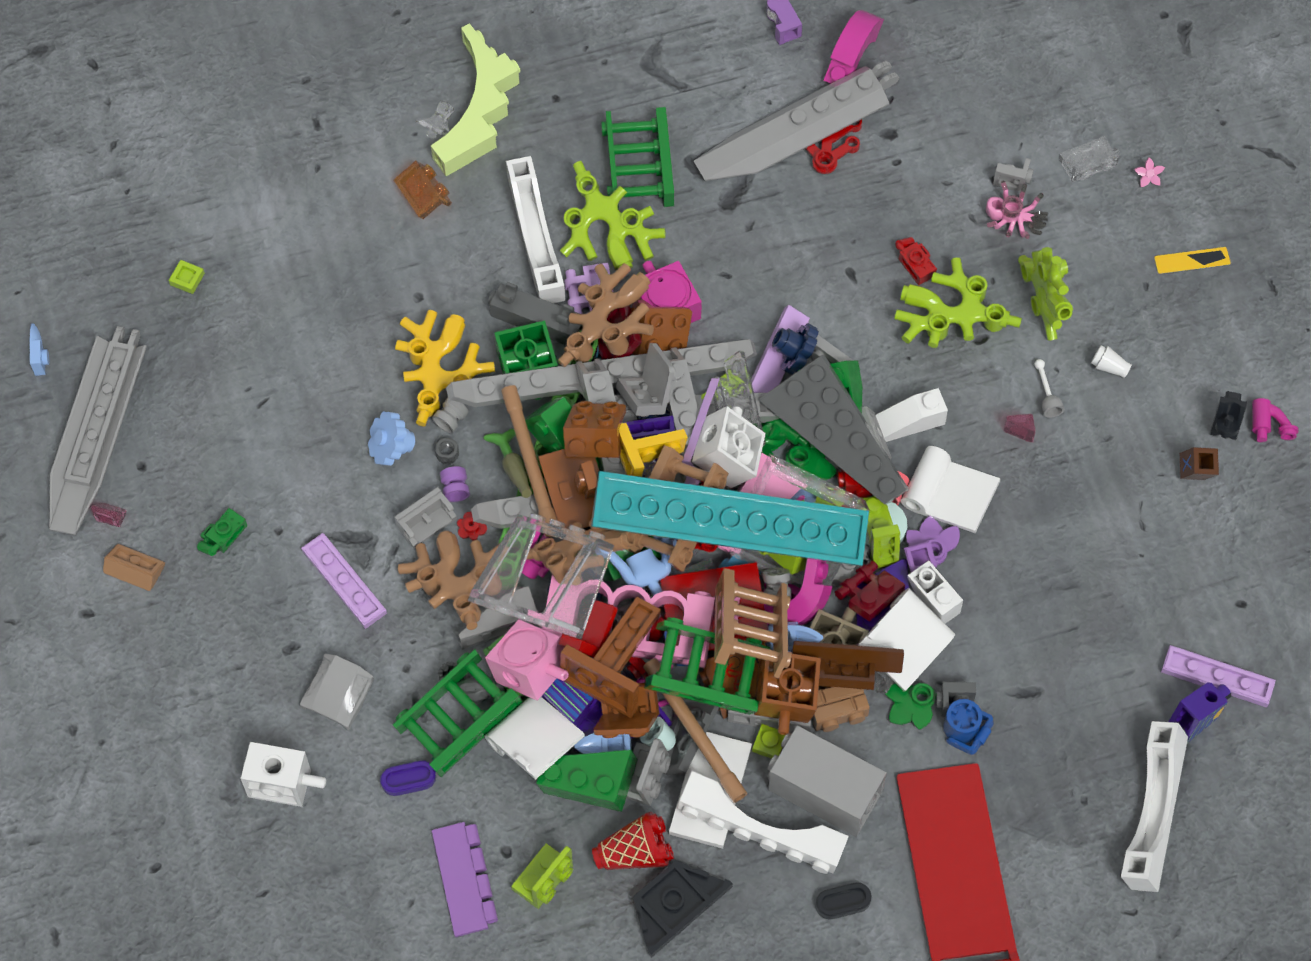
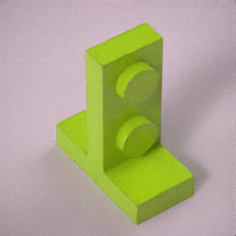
M875 496L858 499V509L869 511L866 535L871 548L870 560L876 562L878 568L890 566L898 562L900 555V530L898 524L893 525L887 504L882 503Z

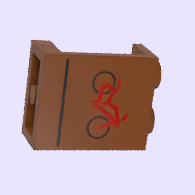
M730 654L723 683L725 693L734 695L735 692H738L745 659L743 654ZM715 656L707 659L705 668H703L704 671L699 672L704 687L712 685L716 666ZM756 658L749 691L751 699L756 697L758 663L761 660L759 658ZM719 707L718 711L720 710L723 719L727 718V709Z

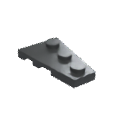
M682 698L706 733L719 707ZM675 714L671 729L675 732L676 743L668 751L671 762L668 771L664 773L666 775L686 773L698 750V746Z

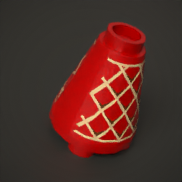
M652 811L647 812L599 842L598 846L592 848L597 868L616 870L667 866L669 860L674 859V853L670 843H665L663 833L666 832V826L662 816L658 817Z

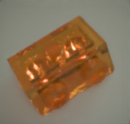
M414 161L394 179V182L418 217L424 219L442 203L449 206L452 202L448 198L450 193L441 182L438 183L434 178L437 174L428 164L424 166L418 161Z

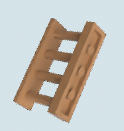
M664 445L649 477L650 479L673 482L676 474L680 473L704 482V487L724 489L729 473L716 463H713L709 472L682 463L684 459L682 455L673 448ZM634 533L635 544L628 551L637 554L641 552L643 547H647L670 556L668 563L679 571L684 572L686 565L692 559L693 550L697 542L678 540L676 545L673 546L651 538L648 535Z
M723 569L715 588V663L726 665L730 654L739 653L773 662L774 677H780L783 668L789 667L792 655L788 651L787 610L790 605V596H787V584L781 583L777 594L772 595L738 586V583L734 582V570ZM738 597L773 606V613L739 605L738 601H734V598ZM737 615L773 624V631L738 623L734 616ZM738 634L773 643V650L738 642L734 635Z

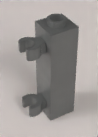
M507 282L506 285L500 283L497 291H493L488 300L491 317L517 327L545 321L550 339L567 345V339L570 335L583 329L582 325L569 322L570 313H577L574 311V307L564 304L562 307L517 290V285Z

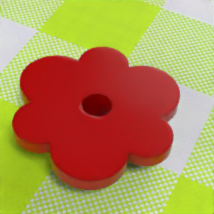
M466 512L463 519L457 521V526L459 527L458 535L463 539L470 538L474 541L478 539L479 535H484L487 532L486 524L473 521L472 512Z

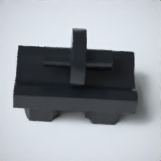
M1226 391L1225 396L1220 397L1210 435H1221L1225 439L1228 437L1233 440L1237 439L1247 406L1246 401H1241L1242 395L1240 393Z

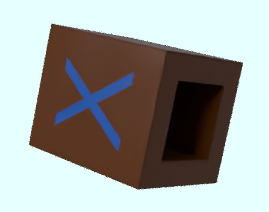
M1193 447L1179 453L1180 479L1206 480L1219 475L1218 448Z

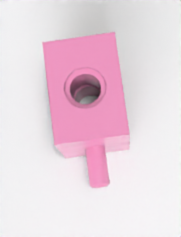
M518 619L485 657L496 683L510 689L512 688L514 691L538 701L556 679L565 681L568 678V671L560 668L561 652L564 649V646L559 644L561 637Z

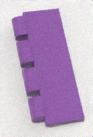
M465 822L432 830L455 937L488 929V924L497 922L498 918L494 901L482 902V900L493 896L488 874L476 875L487 870L482 848L471 849L481 844L477 825L465 826Z

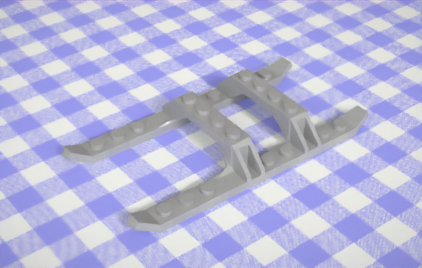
M750 339L683 349L675 347L669 351H663L676 371L675 379L671 384L668 407L670 416L674 417L675 431L684 429L688 437L684 452L680 453L683 457L699 414L690 376L731 370L756 356L755 345ZM647 354L607 360L594 359L593 362L586 363L578 361L576 364L567 365L565 368L558 366L451 382L446 387L449 400L473 407L505 403L501 390L510 385L517 387L521 401L580 392L586 401L592 403L616 402L613 387H616L618 379L642 378ZM692 456L691 463L694 465V467L703 470L702 468H700L699 466H697L696 464H694V463L692 462V460H693V456ZM599 457V471L627 475L620 457ZM772 458L773 460L784 465V461L780 458ZM678 473L673 482L684 483L687 476ZM725 485L724 490L737 491L739 485L733 488ZM534 494L528 498L519 496L478 503L471 509L474 522L500 529L540 522L539 510Z

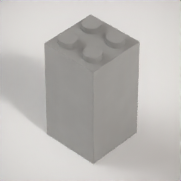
M797 725L793 733L789 732L784 737L781 747H783L779 756L774 755L769 763L768 770L770 771L767 776L769 780L768 790L857 837L883 792L887 772Z

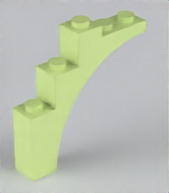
M470 23L462 27L461 31L463 43L471 54L477 71L475 91L470 105L460 121L444 137L431 145L432 159L445 176L452 174L497 148L496 137L498 135L492 124L508 116L507 105L509 101L504 92L520 84V68L514 59L510 60L505 53L498 56L492 47L489 48L485 44L482 33L479 30L475 31Z

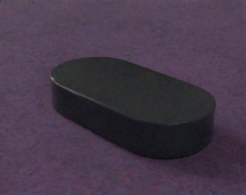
M851 883L824 890L816 899V911L822 918L828 920L863 912L870 906L871 891L862 883Z

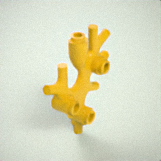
M428 310L424 322L420 325L407 317H404L400 322V325L411 332L415 338L410 342L397 340L395 350L409 353L412 363L421 366L417 370L403 372L404 382L420 381L423 384L424 389L419 392L417 397V412L419 414L416 424L419 426H426L428 418L440 410L438 395L451 382L472 379L482 373L495 372L494 362L478 363L476 361L480 348L476 343H470L464 363L459 369L446 371L441 368V358L453 351L462 338L466 325L464 318L459 315L452 314L446 319L440 338L437 341H432L429 338L437 312Z

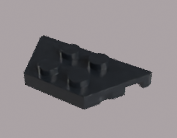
M676 860L633 896L648 955L652 958L729 891L733 887V883L727 879L721 880L710 876L706 871L692 869L682 862Z

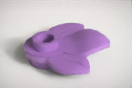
M928 516L924 520L919 531L908 530L906 533V540L909 546L928 541L931 542L933 551L938 553L935 556L937 565L945 561L947 552L957 547L960 538L957 526L943 530L932 516Z

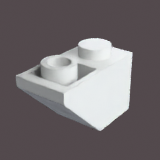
M927 561L907 576L915 594L945 624L960 614L963 599L930 561Z

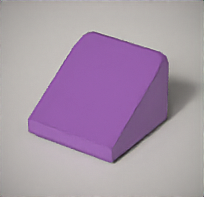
M930 541L904 548L910 573L927 561H930L937 568Z

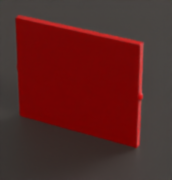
M757 562L666 576L660 580L662 591L677 592L686 601L688 593L695 594L697 591L707 592L711 594V597H715L716 585L723 569L726 568L734 570V582L738 583V586L762 592ZM740 598L739 605L765 611L764 604ZM664 604L665 620L668 617L683 620L684 612L679 606ZM714 615L713 626H712V631H711V632H714V633H715V615ZM738 617V623L768 630L767 623ZM738 634L734 635V638L741 640H746V638H750ZM680 635L677 637L676 646L679 645ZM709 643L708 651L715 650V644Z

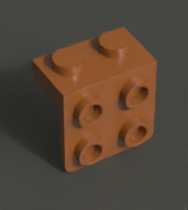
M638 299L632 304L631 312L641 303L649 307L650 310L640 319L639 323L650 324L654 327L652 335L640 334L642 343L632 354H647L650 343H657L662 351H669L675 347L677 349L687 348L692 311L689 308L653 307L643 299Z
M581 401L574 404L563 427L566 457L619 458L621 454L619 428L626 413V405L613 401L604 404Z
M638 683L637 711L632 718L601 702L603 715L594 727V735H602L603 738H614L622 734H629L630 737L644 736L649 732L660 714L657 692L645 689V683Z

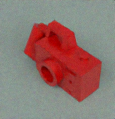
M912 237L897 240L895 246L900 250L898 259L918 286L931 279L937 268L929 259L930 253L923 244L918 245Z

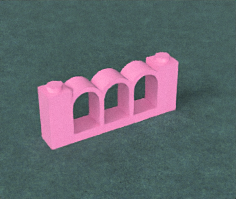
M552 575L542 624L543 630L561 637L562 634L580 639L583 631L573 630L578 603L584 595L590 592H598L608 599V604L615 607L627 598L636 597L657 608L664 604L677 605L684 612L683 625L711 632L715 615V597H711V594L707 592L697 591L695 594L688 593L686 601L677 592L662 591L650 599L644 589L635 585H624L612 593L607 584L597 579H587L581 582L579 577L578 584L563 586ZM611 626V629H610V631H609L608 637L610 636V634H611V632H612V626ZM650 629L631 657L657 658L658 661H661L665 644L649 641ZM680 635L679 645L675 647L672 663L688 665L693 638ZM704 641L699 667L705 668L709 642Z

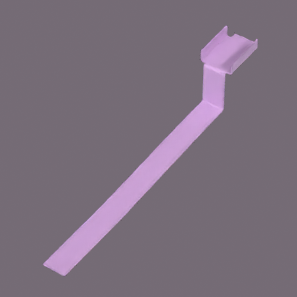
M711 378L682 461L684 464L694 467L691 459L720 378ZM687 476L684 484L698 486L700 480Z

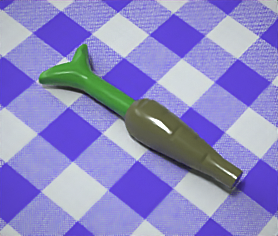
M509 429L503 434H486L484 436L485 441L500 447L504 456L502 465L507 476L519 489L522 497H530L532 491L529 487L524 461L519 454L513 453L509 444L512 438L516 436L514 429Z

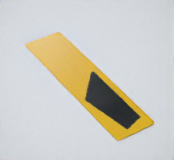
M1226 247L1154 257L1159 274L1231 264Z

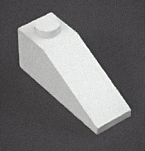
M937 388L913 395L876 414V418L884 439L888 442L945 425L948 410L940 390Z

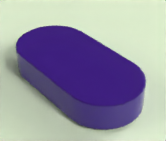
M416 761L389 767L381 775V786L384 792L391 796L426 790L435 783L436 771L429 765L430 762Z

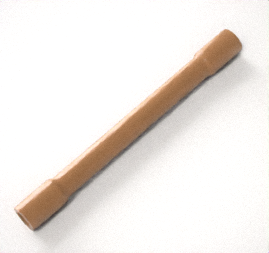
M515 385L506 386L501 390L507 412L510 414L539 510L540 521H545L543 527L544 535L552 537L561 532L549 500L522 411L523 406L517 387Z
M657 658L651 659L643 666L648 676L659 672L660 662ZM662 693L718 776L721 785L733 803L742 800L747 795L746 790L736 775L731 772L684 700L680 697Z

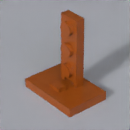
M565 449L538 456L561 535L570 533L571 526L575 522L581 523L582 529L590 527L589 522L592 519L597 475L599 472L595 457H566Z
M636 597L594 658L566 644L561 652L560 668L567 670L569 674L564 682L632 718L637 711L639 684L620 674V672L660 616L661 609Z

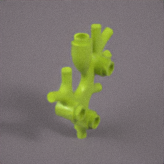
M582 161L574 163L573 167L577 174L575 176L576 186L580 194L586 199V204L583 209L570 208L565 212L564 222L572 231L569 241L559 251L565 257H568L576 247H581L588 261L596 259L598 256L589 239L588 228L594 221L604 220L609 225L607 252L614 269L617 270L623 263L627 264L630 268L633 267V259L625 244V237L628 235L634 237L644 260L652 259L654 255L648 242L651 239L666 238L665 228L649 229L643 226V221L654 215L651 206L640 211L628 208L621 213L618 210V203L627 192L619 186L610 196H604L599 191V184L596 179L591 175L590 171H586ZM593 185L591 190H585L586 186ZM575 218H580L577 224H572ZM631 219H636V223L633 225H630L629 221Z
M1045 247L1042 250L1031 252L1032 258L1021 255L1018 258L1024 281H1032L1036 295L1031 297V307L1035 316H1042L1047 340L1050 341L1058 339L1056 330L1062 327L1061 320H1067L1072 316L1073 307L1064 296L1069 291L1068 286L1062 280L1064 275L1068 274L1067 262L1059 256H1053L1052 248Z
M958 257L951 259L953 272L951 275L934 272L931 280L933 283L957 289L962 295V302L958 306L951 307L945 305L937 294L927 288L912 284L909 286L904 285L900 300L905 301L907 305L925 308L929 313L926 316H921L897 309L894 318L895 320L910 324V328L901 337L905 343L909 344L917 334L927 330V334L930 337L928 346L932 348H937L939 341L946 338L949 324L956 323L961 327L965 341H971L974 339L972 325L976 322H984L986 329L991 332H997L1003 327L1006 328L1007 325L1019 328L1022 320L1020 317L1010 315V311H1006L1000 304L984 306L981 302L986 296V279L978 275L967 278L962 269L961 258Z

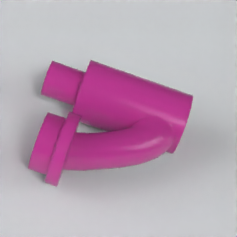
M1258 398L1252 401V431L1256 434L1258 442L1267 441V434L1271 432V416L1281 425L1278 428L1281 439L1293 440L1297 437L1298 427L1291 424L1280 408L1271 404V401L1265 398Z

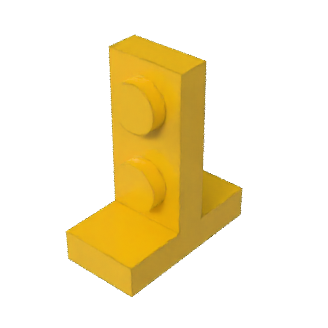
M622 423L619 428L620 459L626 474L642 477L644 471L643 462L647 463L659 458L664 445L673 448L679 454L684 452L688 438L685 430L681 429L633 440L627 423Z

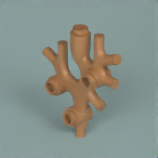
M623 263L613 274H608L603 264L595 266L594 270L599 277L600 284L588 286L585 283H581L578 287V291L585 295L592 311L586 314L570 313L569 322L582 325L583 329L581 332L573 333L567 339V346L564 348L565 353L557 360L561 366L565 368L572 360L589 361L593 355L591 343L599 338L604 340L612 354L619 356L628 350L629 342L626 338L628 335L653 334V325L639 323L640 319L650 310L644 303H641L628 318L620 323L612 324L607 321V316L611 311L633 304L649 289L648 285L651 282L643 273L634 274L618 292L614 293L612 292L613 288L631 271V268Z
M592 519L589 522L591 529L582 532V524L575 522L571 526V535L568 538L559 542H555L553 538H546L535 544L534 548L525 549L523 556L526 560L535 559L538 562L542 561L544 566L550 570L555 580L563 586L569 584L576 585L579 582L580 571L586 567L602 564L600 554L576 557L580 550L589 545H595L597 548L608 552L628 550L635 544V534L591 527Z
M443 531L436 540L441 558L439 563L432 565L426 545L419 543L415 547L418 559L412 563L398 564L399 574L417 573L416 579L405 583L409 593L423 588L427 595L432 596L428 603L433 609H436L447 599L454 600L453 606L461 621L466 623L468 630H474L478 626L477 622L480 620L481 610L472 592L476 587H479L480 591L487 595H493L498 592L500 580L492 565L508 550L503 543H499L491 551L485 553L480 541H472L470 547L475 559V567L467 575L458 577L454 575V569L460 560L458 540L452 532Z

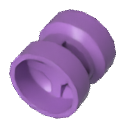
M454 466L440 472L441 483L445 486L443 494L449 502H459L470 496L469 486L465 484L467 479L465 468Z

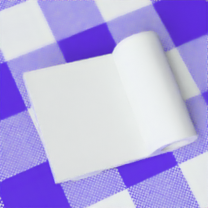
M928 446L907 486L909 490L904 493L901 503L904 507L915 513L927 517L932 516L938 521L976 533L1000 483V478L951 462L950 455L939 447Z
M910 588L903 591L890 605L891 609L858 644V646L904 650L902 673L885 672L903 691H906L955 636V633Z
M528 697L485 735V739L500 756L507 754L536 780L585 735L542 697L538 701Z

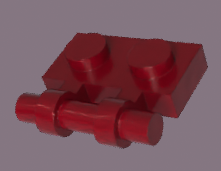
M872 560L866 565L863 564L855 571L856 574L851 578L844 579L840 583V587L834 592L835 596L840 600L845 596H849L851 598L849 600V608L869 622L905 591V584L884 570L878 576L875 575L873 572L878 569V565ZM864 582L865 584H867V586H865L862 590L857 587L859 584Z

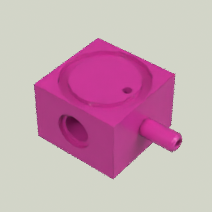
M651 261L643 263V268L646 272L645 276L651 283L648 285L649 289L639 299L645 300L653 307H687L692 311L691 323L701 319L702 301L679 261L657 270Z

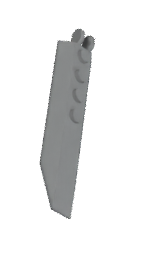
M888 61L875 65L872 70L864 66L733 134L695 159L694 163L705 181L757 174L890 105L884 90L896 84L899 76L894 72L878 81L877 78L890 71L892 66Z
M116 327L113 339L110 342L96 336L50 472L49 529L51 531L76 535L102 485L147 345L137 347L140 339L139 330L133 329L128 344L122 343L125 336V328Z

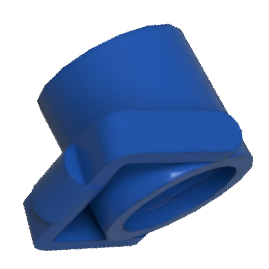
M968 699L954 701L947 710L943 724L944 732L948 738L946 742L968 754H975L979 747L984 745L991 733V728L994 724L992 715L982 711L974 701ZM983 719L986 721V723L984 724V726L980 728ZM974 740L971 746L966 745V743Z

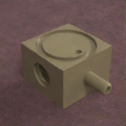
M849 607L846 608L842 618L819 609L810 626L811 629L823 636L819 643L858 646L869 633L868 630L851 623L856 612Z

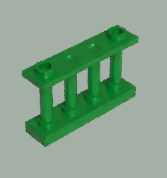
M666 107L656 108V118H651V121L612 123L611 111H606V121H602L601 126L602 137L607 136L612 185L607 186V196H610L617 189V176L656 173V176H661L662 182H657V185L622 187L627 192L623 198L658 195L659 198L663 197L664 207L674 206V185ZM652 131V133H657L658 139H653V142L616 145L613 142V133ZM654 152V154H659L660 158L659 161H655L653 164L615 165V155Z
M671 617L657 624L656 629L666 631L667 635L659 672L646 677L645 689L747 715L757 712L759 701L751 699L749 694L756 661L755 657L745 655L739 689L734 695L725 693V688H723L728 660L726 665L716 663L712 685H709L708 688L698 686L699 682L696 680L704 641L715 644V633L683 625V620ZM678 635L693 638L686 677L682 681L672 679L670 674ZM754 638L738 639V642L770 650V647L762 645L761 640Z
M475 649L471 653L463 654L457 661L458 665L409 710L404 709L395 719L396 722L393 724L400 734L408 729L433 756V761L429 765L440 777L447 773L489 731L522 703L519 695L512 688L507 692L501 691L478 667L477 664L482 658ZM468 672L494 698V704L487 711L481 710L456 684ZM448 691L474 718V723L466 730L461 729L436 703ZM427 710L453 736V742L446 749L440 748L416 722Z

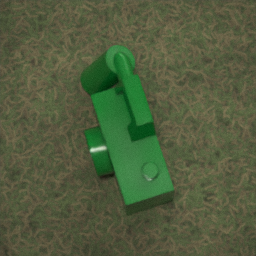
M228 508L215 524H210L200 535L204 540L198 543V551L210 556H214L217 550L224 553L247 527L246 519Z

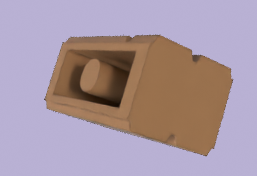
M827 687L818 690L817 711L811 718L815 730L823 729L824 732H830L837 729L839 724L849 722L851 725L863 722L865 717L869 715L870 709L864 689Z

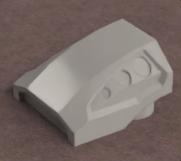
M324 654L318 672L302 698L300 708L309 709L321 714L349 730L362 708L374 678L366 670L337 655Z

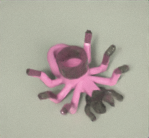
M1004 180L1001 181L1004 200L996 196L988 199L986 205L987 215L996 221L989 222L986 226L988 228L994 226L995 229H999L1004 224L1010 223L1006 233V237L1009 238L1017 221L1020 236L1029 239L1030 235L1024 230L1023 222L1026 221V225L1033 234L1041 235L1042 231H1039V229L1046 227V223L1042 221H1048V218L1045 217L1048 216V213L1038 211L1030 214L1027 212L1035 209L1044 194L1040 193L1037 195L1030 206L1022 209L1027 184L1024 183L1022 185L1019 197L1014 195L1008 196L1006 182Z

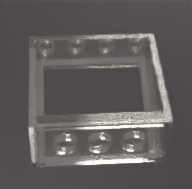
M769 453L751 491V494L762 495L773 474L836 506L869 511L864 499ZM727 547L731 550L730 554L743 561L745 558L757 562L758 569L762 571L772 568H783L768 554L761 555L759 551ZM826 561L828 564V574L823 579L822 584L831 585L842 563ZM805 570L790 574L788 583L793 584V582L803 585Z
M530 513L529 517L518 514L471 590L468 601L501 614L581 640L614 545L604 541L605 535L594 531H589V534L586 535L584 534L585 529L574 525H569V528L566 529L564 528L565 523L550 519L549 523H546L545 517ZM536 531L583 545L543 613L511 604Z

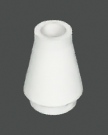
M1102 345L1099 346L1091 361V364L1096 366L1095 369L1119 375L1123 378L1126 377L1132 364L1125 361L1109 346L1104 347Z

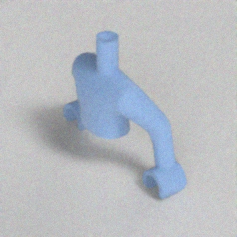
M662 537V542L673 545V539ZM596 546L593 548L595 555L600 554L602 558L607 557L627 585L648 586L653 596L662 592L658 581L668 576L671 572L672 565L668 563L670 556L662 553L661 561H659L652 549H647L626 559V564L615 552L603 551Z

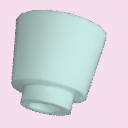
M657 717L649 732L640 737L641 742L650 747L655 738L660 739L667 751L671 750L676 743L675 732L660 717Z

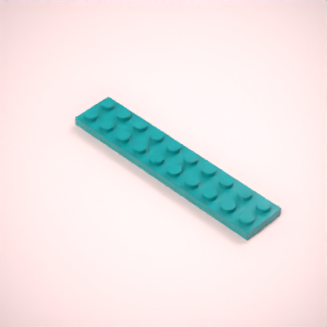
M599 471L591 527L862 566L869 511Z

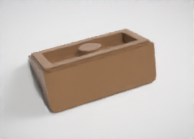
M117 544L105 556L103 572L150 591L165 567V562Z

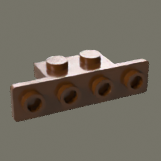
M794 641L792 654L821 658L819 686L874 690L875 671L902 673L903 649Z

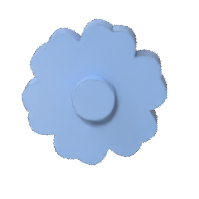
M383 411L380 418L374 419L373 425L370 428L369 454L371 457H374L376 464L392 466L394 459L399 460L401 454L413 450L415 435L405 428V422L400 420L398 413Z

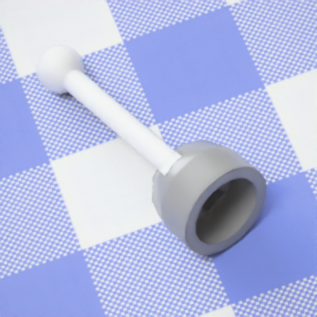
M1038 359L1034 365L1039 370L1047 396L1042 402V410L1045 417H1057L1065 410L1063 402L1059 397L1051 394L1044 371L1045 362L1042 359Z

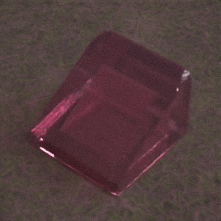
M1033 414L1007 416L1004 432L1025 441L1033 442L1035 436Z
M106 503L95 504L91 507L96 521L116 527H121L127 513L126 509Z

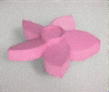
M1148 157L1145 162V168L1137 167L1134 169L1137 174L1142 176L1140 178V187L1148 185L1149 182L1160 186V178L1157 175L1165 167L1160 165L1154 166L1152 159Z

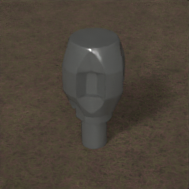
M475 678L464 679L457 683L475 704L492 697ZM496 684L501 691H506L503 685Z

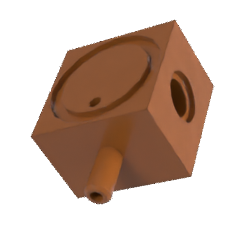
M792 654L789 667L783 668L779 678L774 677L773 662L761 659L758 663L755 700L759 701V705L754 715L779 719L778 733L781 735L789 733L790 721L809 723L817 711L821 658Z

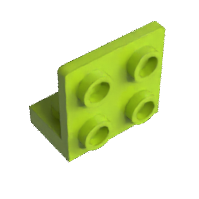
M546 843L513 883L511 889L537 909L543 903L548 904L556 893L555 888L561 881L563 883L566 882L574 870L572 868L571 848L566 846L559 853Z

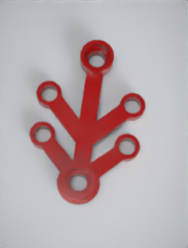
M862 119L857 121L858 125L851 124L820 140L822 142L821 150L815 144L805 148L813 157L812 165L817 172L821 174L832 173L837 167L838 159L847 153L853 154L858 152L860 140L855 136H849L843 145L833 151L831 149L834 142L849 132L860 131ZM855 143L856 146L851 147L848 144Z

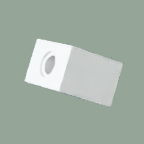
M726 406L706 416L692 460L694 464L707 472L710 471L713 463L720 465L729 473L726 486L729 488H733L757 476L766 434L741 416L742 409L738 406L732 409Z
M250 742L241 775V781L249 798L302 807L307 786L324 788L326 785L325 777L310 775L311 769L305 751Z

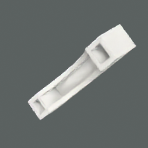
M528 156L506 161L508 181L537 296L551 303L565 301L564 283L548 232L532 158Z
M1155 721L1151 723L1147 743V782L1144 806L1136 834L1126 850L1121 878L1131 890L1159 891L1188 736L1179 723Z
M693 771L690 774L677 807L688 818H701L708 821L707 824L715 829L723 830L725 828L734 832V836L741 840L749 841L751 839L760 843V847L767 851L775 852L777 850L785 853L786 857L791 861L797 863L804 861L811 864L814 870L824 874L828 872L834 873L849 837L823 825L810 829L788 830L762 824L738 809L726 796L717 781Z

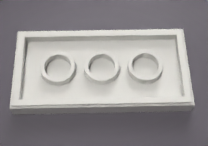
M706 732V735L731 772L736 775L742 784L752 743ZM698 748L686 772L669 835L723 849L728 829H715L707 824L708 821L698 817L697 819L688 818L681 813V810L677 809L692 771L717 781L726 796L731 800L721 785L718 776Z

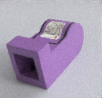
M767 0L766 14L768 19L776 25L775 39L778 44L781 45L802 36V23L789 0Z

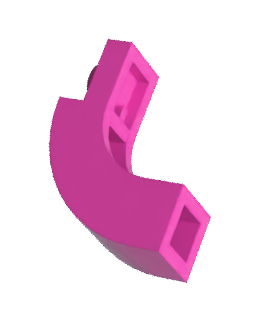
M858 10L854 13L835 45L830 57L832 60L823 81L832 84L856 71L864 51L870 43L876 41L884 21L883 18L864 10Z
M807 559L802 588L797 596L790 601L787 610L788 622H798V625L804 626L815 618L819 609L822 610L825 607L832 590V586L822 584L823 579L828 574V564L826 561ZM764 604L765 611L773 613V606Z

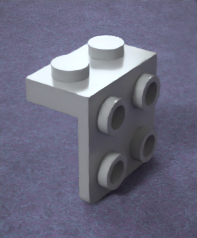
M650 343L642 378H619L616 388L636 416L647 417L649 415L665 414L666 406L670 402L671 384L676 376L675 367L657 343Z
M657 738L654 739L651 747L636 743L633 753L638 761L626 799L651 806L653 798L657 799L659 796L661 776L668 771L671 762L663 742Z

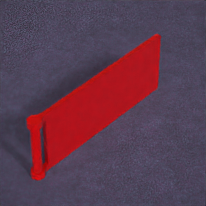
M975 763L898 774L896 779L931 961L1005 951L1008 952V959L994 961H1020L979 765Z

